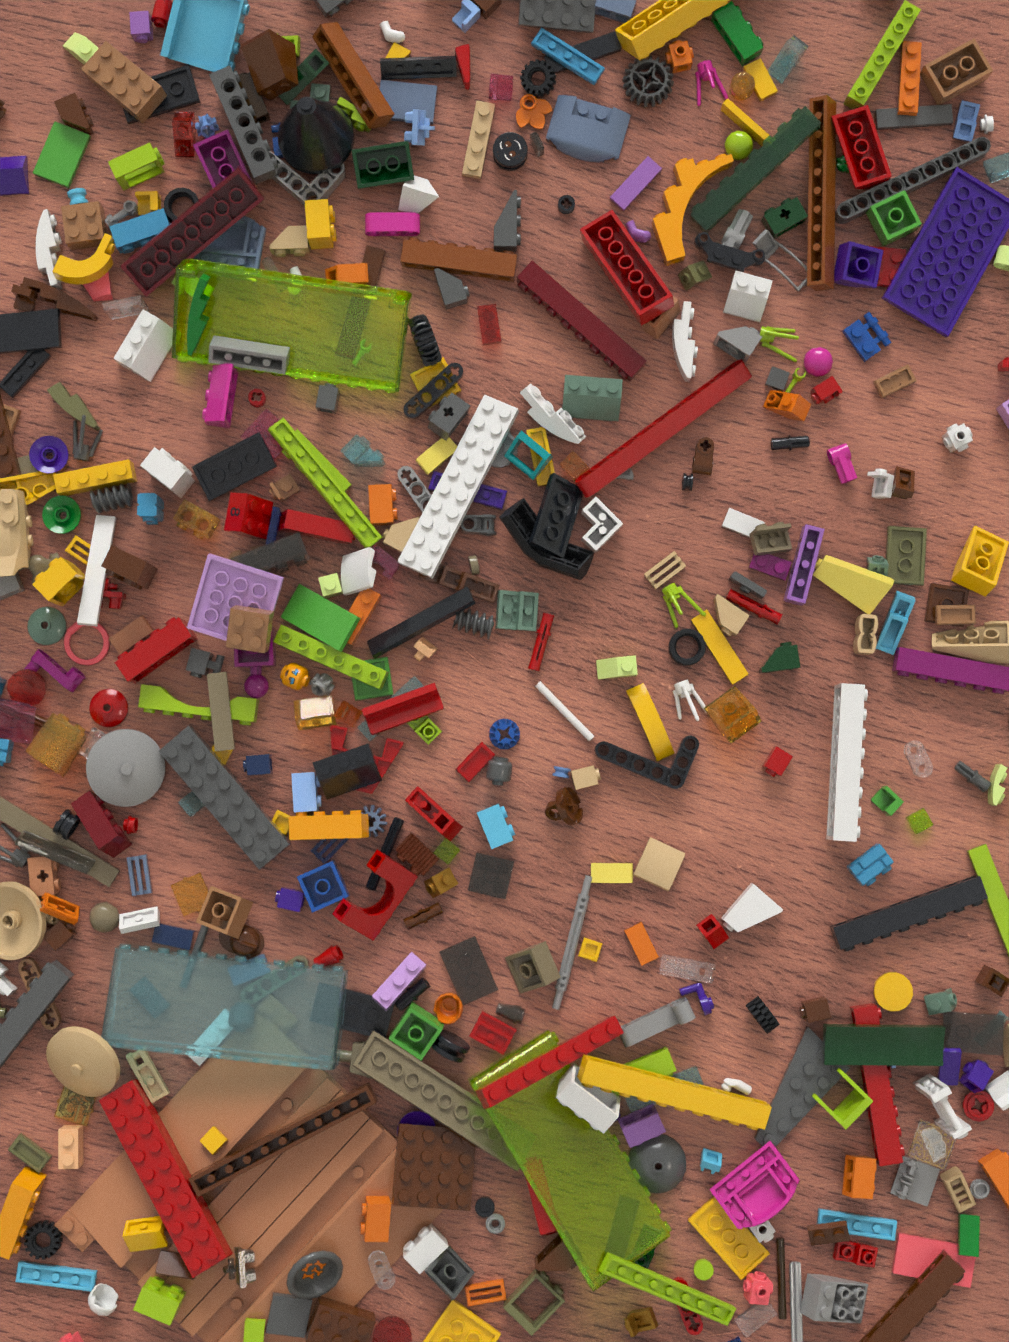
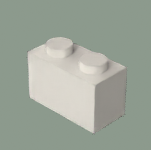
M430 1224L428 1227H423L413 1241L410 1240L403 1247V1258L420 1274L449 1247L448 1241Z

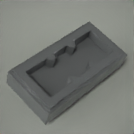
M736 571L729 577V580L739 585V589L746 594L752 593L762 599L767 593L766 589Z

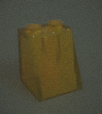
M52 713L25 752L64 778L88 736L84 733L85 729L78 724L71 725L68 723L69 718L59 713L56 715Z

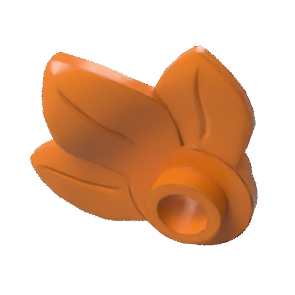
M532 94L522 96L520 108L516 112L518 126L523 128L529 123L535 129H543L545 124L544 115L552 112V107L545 99H537ZM531 102L533 105L528 107L526 103Z

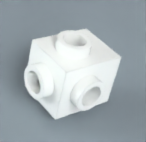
M956 423L946 428L947 432L942 435L943 443L950 453L956 450L961 452L969 447L968 444L973 441L972 432L964 423L960 426Z

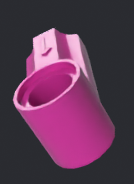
M844 443L828 449V459L831 465L835 467L840 483L845 484L857 479L850 460L851 452L848 445Z

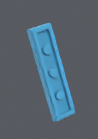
M542 27L531 42V46L594 86L605 71V67Z

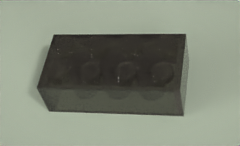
M298 532L229 560L272 574L276 572L281 574L289 571L291 566L296 565L299 567L307 564V560L310 557L304 541Z

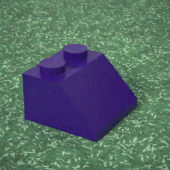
M851 241L840 244L834 270V283L848 287L877 288L884 250Z

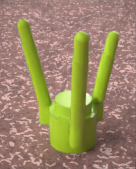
M762 326L760 331L762 346L775 351L793 362H797L796 358L769 344V342H774L775 336L798 340L799 336L785 334L795 333V329Z
M672 583L662 589L663 598L675 628H678V623L671 603L674 604L678 613L682 615L683 612L677 602L681 598L679 594L702 616H706V613L684 592L681 586L677 587L675 583Z

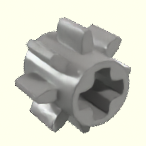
M317 673L309 683L312 685V692L317 696L325 695L328 697L335 688V685L332 684V677L325 673L321 675Z

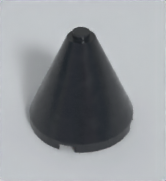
M303 97L283 117L278 129V144L284 159L293 168L308 174H323L325 170L338 168L349 157L354 145V130L350 118L338 105L325 100Z

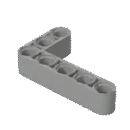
M249 140L248 144H255L257 140ZM268 151L270 158L274 157L279 167L275 169L277 176L272 177V179L304 206L305 201L310 196L317 197L316 200L327 199L346 177L345 167L342 164L338 167L341 169L340 173H332L334 168L325 170L323 174H319L309 184L274 153ZM258 156L255 161L261 162L265 157ZM282 172L288 173L285 178L279 177V174ZM322 182L329 183V185L326 188L320 187V184ZM296 184L302 185L299 190H294L293 187Z

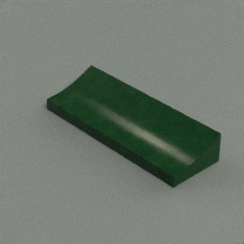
M823 1024V1064L943 1066L946 1027L942 1025Z

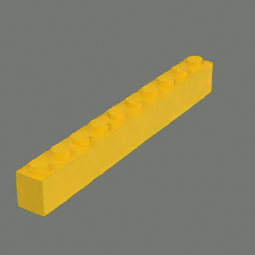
M585 1054L577 1074L581 1085L588 1088L596 1086L607 1093L616 1091L623 1097L630 1098L631 1095L643 1102L655 1101L657 1105L667 1107V1105L674 1106V1109L681 1112L690 1110L697 1116L705 1114L717 1121L725 1119L736 1126H739L741 1123L752 1130H758V1128L765 1130L772 1108L763 1100Z

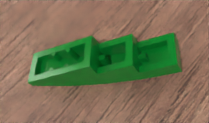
M204 273L199 278L189 312L187 350L190 356L196 350L210 318L203 314L210 299L209 296L203 294L210 279V276Z

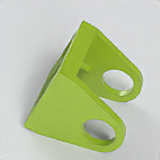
M838 1068L836 1071L854 1088L853 1091L833 1111L815 1093L812 1097L847 1129L869 1107L873 1100Z

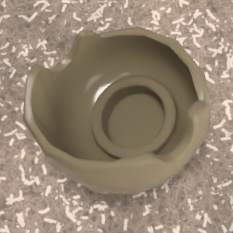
M108 902L97 903L91 909L89 915L91 926L102 933L113 931L119 923L117 908Z

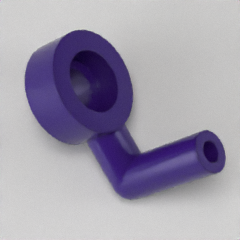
M701 983L679 989L681 996L697 992L704 1016L712 1014L711 1009H714L711 997L707 998Z

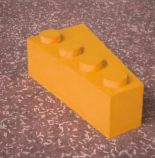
M27 1166L23 1168L12 1182L0 1214V1257L7 1260L13 1254H17L21 1247L20 1239L27 1231V1222L34 1212V1205L40 1196L41 1188L47 1176Z

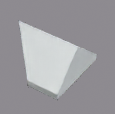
M414 175V180L405 181L402 187L398 211L419 213L439 197L428 179Z

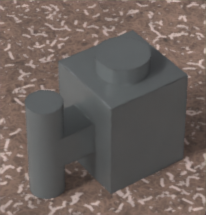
M191 648L186 670L191 672L190 676L201 678L202 675L207 676L209 669H213V673L221 672L225 656L217 655L214 662L212 661L213 653Z

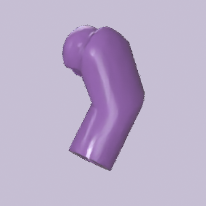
M634 220L625 224L634 241L645 243L651 239V233L637 229Z

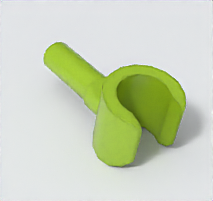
M797 368L792 375V382L785 392L790 393L795 384L803 380L806 372L803 376H798L797 371L799 368Z

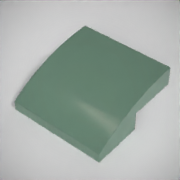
M498 590L495 629L536 631L539 593Z

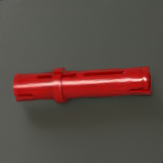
M730 589L726 596V600L778 625L783 615L767 607V604L758 603L733 589Z
M547 613L542 614L540 627L536 630L538 634L528 669L540 671L548 637H551L552 634L550 630L555 616ZM540 644H541L540 651H539V654H538V658H537V660H536L537 653H538V650H539V646H540Z

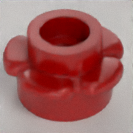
M131 815L128 816V819H124L123 830L128 835L138 831V818H133Z

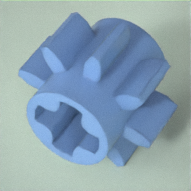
M208 114L202 117L198 116L199 123H194L195 129H198V136L202 135L205 139L215 135V131H219L216 117L211 118Z

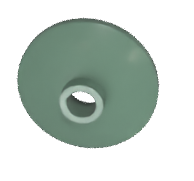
M39 608L31 614L28 620L29 635L39 644H55L62 639L66 632L65 617L55 608ZM44 622L48 623V627L46 629H43L42 624Z

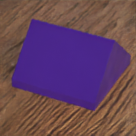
M27 156L0 157V196L29 194Z

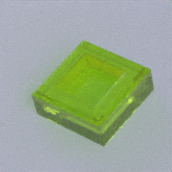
M445 838L433 853L449 865L461 849Z

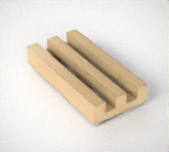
M674 551L647 571L644 576L656 590L685 568L686 565ZM671 558L675 559L671 564H669L667 567H665L663 570L657 573L654 577H650V574H652L654 571L660 568ZM677 563L680 565L657 584L654 582Z

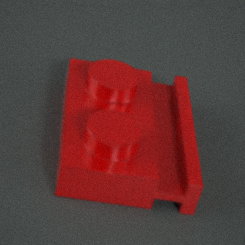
M482 1010L469 1037L504 1055L517 1029Z

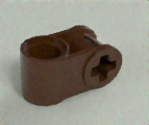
M703 437L696 444L692 473L711 476L714 442L712 439ZM703 443H706V446L709 447L706 451H703V447H700Z

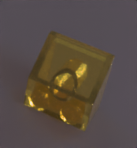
M736 686L704 708L720 733L730 744L762 722L757 709Z

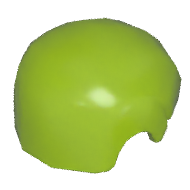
M738 130L732 132L726 138L724 144L726 154H732L734 160L747 158L753 150L751 136L745 131Z

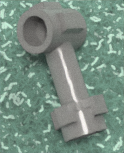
M127 200L124 202V209L114 216L111 214L107 215V218L104 220L106 224L112 226L118 224L127 215L135 216L138 213V206L135 201Z

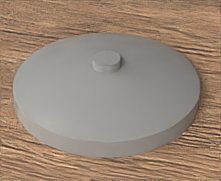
M118 729L105 734L92 746L86 761V775L92 790L102 800L115 806L129 807L147 801L158 791L165 775V760L159 752L160 747L151 737L134 729Z

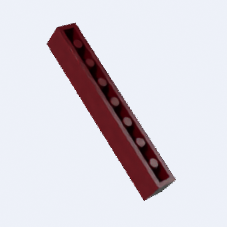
M533 260L517 276V286L526 293L527 291L532 295L531 298L535 303L546 307V312L553 318L556 316L566 330L571 329L575 333L574 336L577 340L587 343L589 350L593 354H599L604 358L603 362L610 368L613 366L623 380L627 379L631 382L645 366L647 360Z

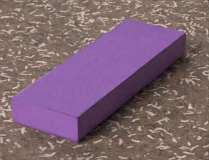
M647 156L610 196V200L624 212L662 171V168Z

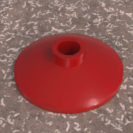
M101 690L93 696L90 702V715L100 726H117L127 716L128 702L125 696L117 690ZM106 704H109L111 707L109 711L104 709Z

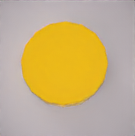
M887 972L875 981L873 996L883 1009L900 1011L911 1002L913 987L904 975L897 972Z

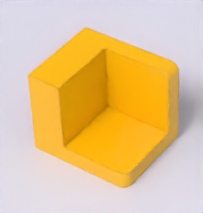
M158 191L135 192V197L138 200L139 216L161 209V196Z

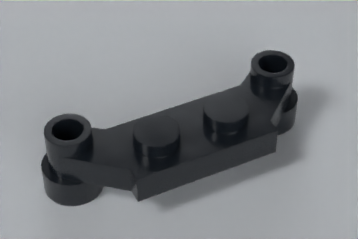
M707 232L698 234L694 240L695 247L702 250L706 255V262L735 271L744 272V269L750 266L758 267L765 260V252L762 249L749 253L713 242Z

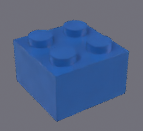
M335 860L297 876L312 913L350 896Z

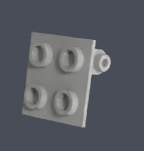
M906 1156L902 1157L903 1163L899 1165L890 1193L897 1195L900 1199H908L928 1206L940 1169Z

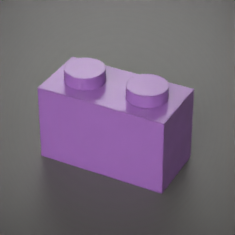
M653 1103L618 1119L630 1148L641 1145L643 1142L656 1138L666 1132Z

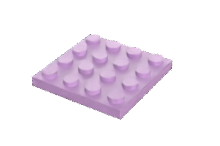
M209 553L187 628L226 641L230 608L239 605L275 611L284 577Z

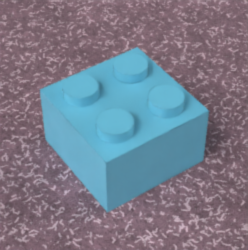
M498 803L477 812L491 849L513 841L512 836L515 835L512 825H507L505 818L508 815L504 806L500 807Z

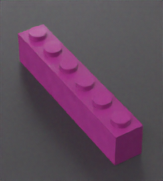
M898 647L895 650L892 671L897 672L898 676L909 677V674L916 675V679L919 680L933 678L936 683L947 684V681L954 682V686L965 688L966 685H971L974 690L985 691V688L992 689V693L1004 695V692L1009 691V667Z

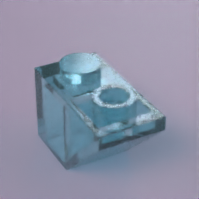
M356 434L340 450L355 467H383L385 465L383 454L377 449L375 451L369 447L371 443L364 436L360 438Z

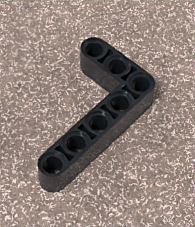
M694 736L684 737L678 746L670 768L605 741L596 744L594 752L598 758L666 787L678 789L683 786L699 748V741ZM687 739L693 740L695 744L692 750H688L685 747ZM600 745L608 747L607 755L602 756L598 753ZM623 752L626 755L624 763L617 762V753ZM680 757H684L687 760V765L684 768L679 767L677 764V760ZM636 760H641L644 763V768L641 771H637L634 768ZM655 767H659L662 770V775L659 778H654L652 775V770ZM672 775H677L680 778L677 786H673L670 783Z

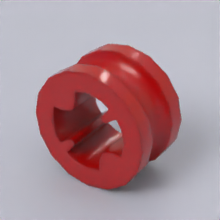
M253 389L248 394V400L253 407L259 408L265 404L266 396L261 389ZM255 394H256L257 396H259V395L261 394V395H262V397H260L261 401L258 402L257 400H255V401L253 402V401H252V400H254V397H253V396H254Z

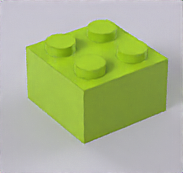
M150 1276L142 1287L133 1310L170 1326L178 1314L186 1291H183V1288L179 1285L165 1283L160 1277Z

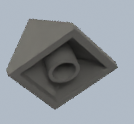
M450 1246L425 1269V1273L452 1301L475 1273Z

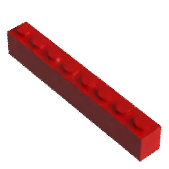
M874 1003L850 1007L853 1024L880 1025L879 1020L882 1019L881 1010ZM860 1065L864 1092L873 1100L867 1108L876 1163L879 1166L903 1163L902 1157L905 1156V1151L899 1141L902 1133L900 1126L896 1123L898 1110L896 1105H893L892 1098L895 1097V1091L893 1086H890L889 1078H892L890 1066Z
M615 1015L607 1017L475 1090L483 1108H491L624 1032Z

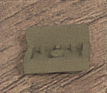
M777 522L771 526L766 524L757 525L749 534L754 555L789 552L792 550L788 530L792 527L791 523Z

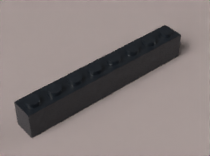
M974 875L831 925L830 929L837 948L843 949L846 952L855 949L854 945L860 943L862 945L874 942V938L880 937L883 939L892 936L891 932L897 930L899 932L907 931L911 925L917 924V926L927 924L928 919L934 917L936 920L944 918L948 912L958 913L964 911L965 906L972 905L974 907L981 905L983 900L988 899L981 877Z

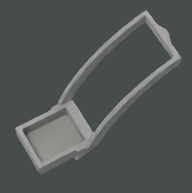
M765 229L754 240L753 245L756 249H762L765 252L764 261L780 273L796 291H800L803 286L807 285V278L797 287L778 267L767 259L780 247L806 271L807 266L786 247L774 240L770 232Z

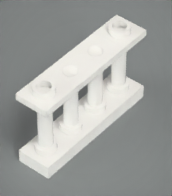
M930 1073L913 1082L916 1090L930 1099L940 1117L934 1121L937 1126L954 1139H962L969 1134L968 1132L972 1130L971 1126L956 1116L947 1100L948 1095L952 1094L946 1084Z

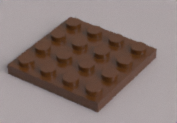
M398 1124L392 1205L471 1211L475 1145L448 1127Z

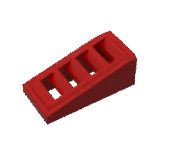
M465 44L455 47V56L464 88L468 90L470 89V46Z

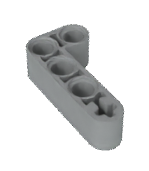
M682 997L622 1025L621 1028L624 1033L620 1037L624 1046L630 1047L676 1024L683 1025L695 1019L696 1016L688 999Z

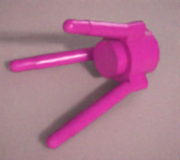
M712 61L700 62L697 65L698 71L695 72L697 79V105H701V78L703 81L709 80L711 87L715 88L714 77L725 100L729 99L716 69L713 68Z

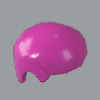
M816 347L806 352L804 367L809 374L815 377L824 376L832 368L833 358L827 349Z

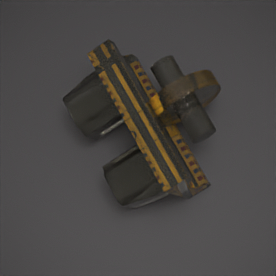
M234 1247L235 1264L234 1258H228V1265L223 1267V1272L229 1273L230 1280L235 1279L236 1272V1284L240 1285V1288H245L247 1283L256 1281L255 1269L245 1270V1263L255 1262V1254L251 1249L243 1250L241 1247Z

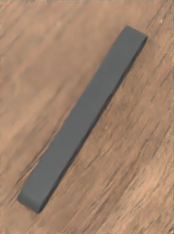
M979 137L840 203L835 211V221L839 224H846L865 215L870 206L905 190L909 194L951 174L956 167L962 169L981 160L990 150V141L985 137ZM976 146H981L983 148V152L979 151L976 148ZM959 154H964L967 159H961ZM942 162H947L950 167H944ZM925 170H930L933 175H927ZM908 178H913L916 184L910 183ZM891 186H896L899 192H894ZM874 194H879L882 200L875 199ZM857 202H862L865 208L858 207ZM840 210H845L848 216H842Z

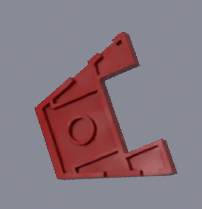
M330 724L332 756L349 750L343 748L348 728ZM387 738L382 757L374 756L381 778L384 777L404 742ZM380 782L357 789V791L373 794Z

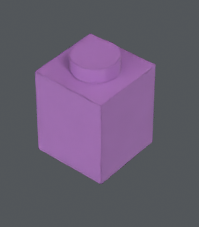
M149 11L129 12L130 30L134 42L147 43L152 41L153 27Z

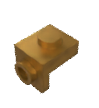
M448 867L425 880L424 884L428 894L435 898L458 885V882Z
M652 1306L633 1310L624 1319L625 1328L629 1331L630 1337H635L639 1332L658 1327Z

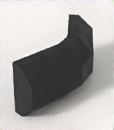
M525 498L509 507L499 517L523 553L541 567L578 580H582L587 574L593 560V551L568 543L564 558L559 559L529 544L537 516Z

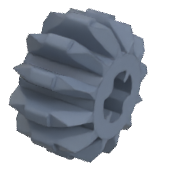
M371 805L370 812L368 807L364 806L365 814L376 819L373 827H370L369 824V837L367 838L371 837V831L377 837L378 832L376 829L380 832L385 831L380 827V824L387 825L386 821H381L382 818L386 817V814L379 816V813L382 811L381 808L374 812L375 805Z

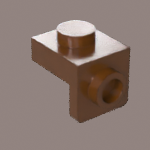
M13 284L11 292L16 296L13 307L25 312L33 311L38 295L32 290V287L26 284H20V286Z

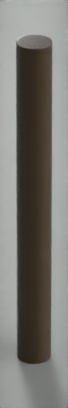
M778 1237L776 1238L779 1319H787L784 1238Z

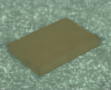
M887 527L886 560L889 564L887 577L894 580L893 584L924 586L927 528Z

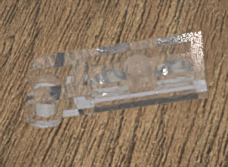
M662 954L659 974L713 984L714 978L712 974L716 964ZM700 968H705V975H699Z

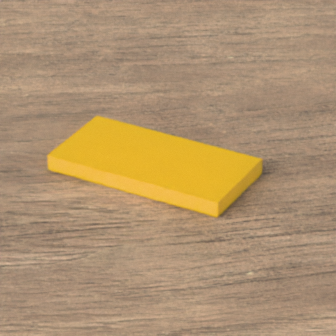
M714 1196L688 1218L690 1224L740 1280L747 1276V1273H750L770 1254L747 1227L737 1229Z

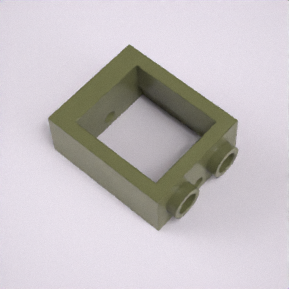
M537 1269L503 1302V1308L531 1336L565 1302L564 1291L557 1284L554 1286L549 1281L550 1277L544 1271L540 1272ZM537 1278L556 1298L533 1321L514 1301Z

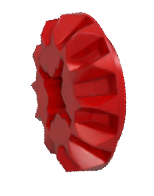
M970 1091V1093L965 1095L962 1105L963 1112L968 1118L981 1122L987 1120L993 1114L994 1101L990 1094L985 1091L977 1093ZM975 1099L978 1102H983L980 1106L981 1112L977 1108H973L975 1106Z

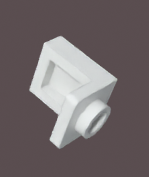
M875 469L874 472H868L867 476L874 478L871 497L876 499L891 498L894 475L887 473L885 469Z

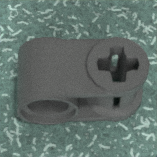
M491 514L465 515L460 529L464 534L494 536L496 535L494 527L497 516ZM466 520H471L474 523V527L466 529L463 523Z

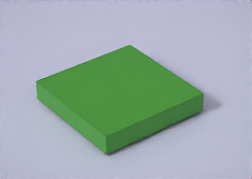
M388 657L363 660L386 670L389 674L382 690L352 678L355 701L394 695Z

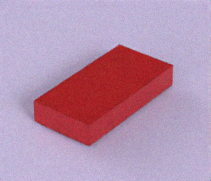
M481 742L455 770L465 780L470 782L495 754Z

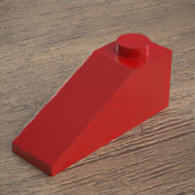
M419 786L405 799L411 807L449 841H452L463 828L457 820Z

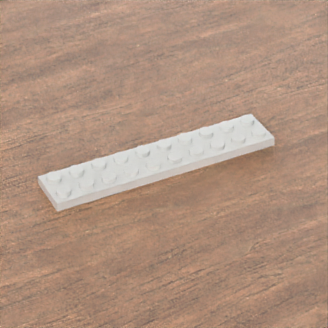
M487 395L483 396L397 561L399 564L433 579L519 413L518 408Z

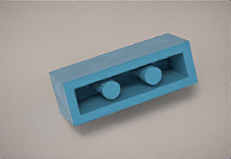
M164 208L109 226L118 251L127 254L133 252L135 248L144 246L168 226L170 221Z

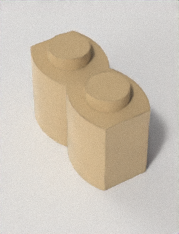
M861 614L856 618V636L853 641L855 654L870 655L874 653L877 645L875 633L878 629V618L876 615Z

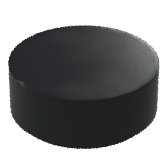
M488 1196L480 1197L475 1204L476 1213L483 1218L493 1214L495 1209L494 1201Z

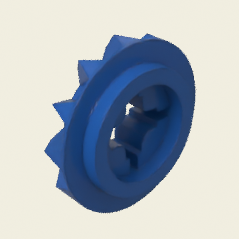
M499 719L494 722L489 731L492 744L499 749L514 747L520 738L517 724L509 719ZM510 727L508 734L512 739L505 737L499 741L501 734L497 729L504 731Z

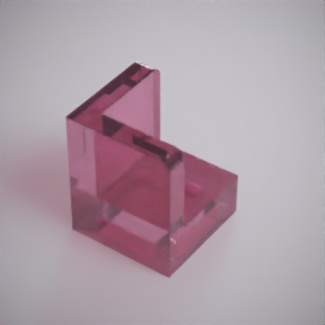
M491 74L489 99L511 101L513 76Z

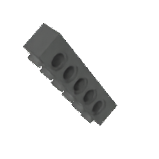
M229 65L210 73L212 83L256 184L277 176L275 169L279 167L275 158H270L268 151H271L267 140H262L260 134H263L260 123H255L253 119L256 114L252 105L248 106L246 100L249 99L244 88L240 89L238 83L241 80L237 70L233 72ZM229 87H234V88H235V89H234L232 92H230V93L226 92V90H227ZM237 104L242 105L238 110L233 109ZM245 121L250 122L247 127L241 126ZM250 139H257L255 144H248ZM258 156L265 157L261 162L255 161Z

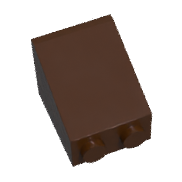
M270 29L241 44L244 58L258 94L272 100L298 86L295 44Z

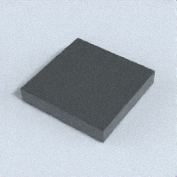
M273 1292L265 1333L305 1338L312 1299H300L291 1294Z

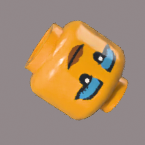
M293 662L285 665L281 670L280 678L285 686L296 691L308 686L310 676L306 667Z

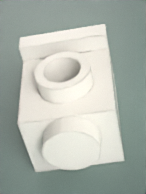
M769 1220L758 1226L749 1227L759 1243L762 1241L764 1243L769 1242L774 1237L773 1233L776 1232ZM765 1226L766 1229L760 1232L759 1228Z

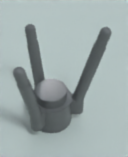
M82 415L79 443L77 421H73V459L88 461L89 457L93 458L94 451L103 433V430L99 431L89 450V445L83 444L85 415Z
M1 823V827L19 846L20 850L16 849L12 853L0 845V851L11 856L7 858L0 855V859L13 864L17 868L18 866L23 868L28 862L27 858L31 857L28 854L29 849L17 839L4 823Z

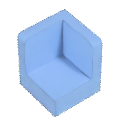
M463 0L461 2V10L452 18V22L466 33L480 18V9L472 1Z

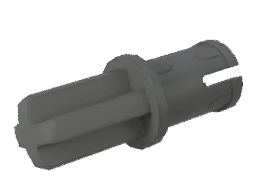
M962 761L955 765L954 769L964 776L968 783H972L982 792H985L990 787L991 782L983 778L978 773V770L973 771Z

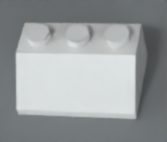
M142 310L113 359L121 366L151 382L180 333L161 319Z

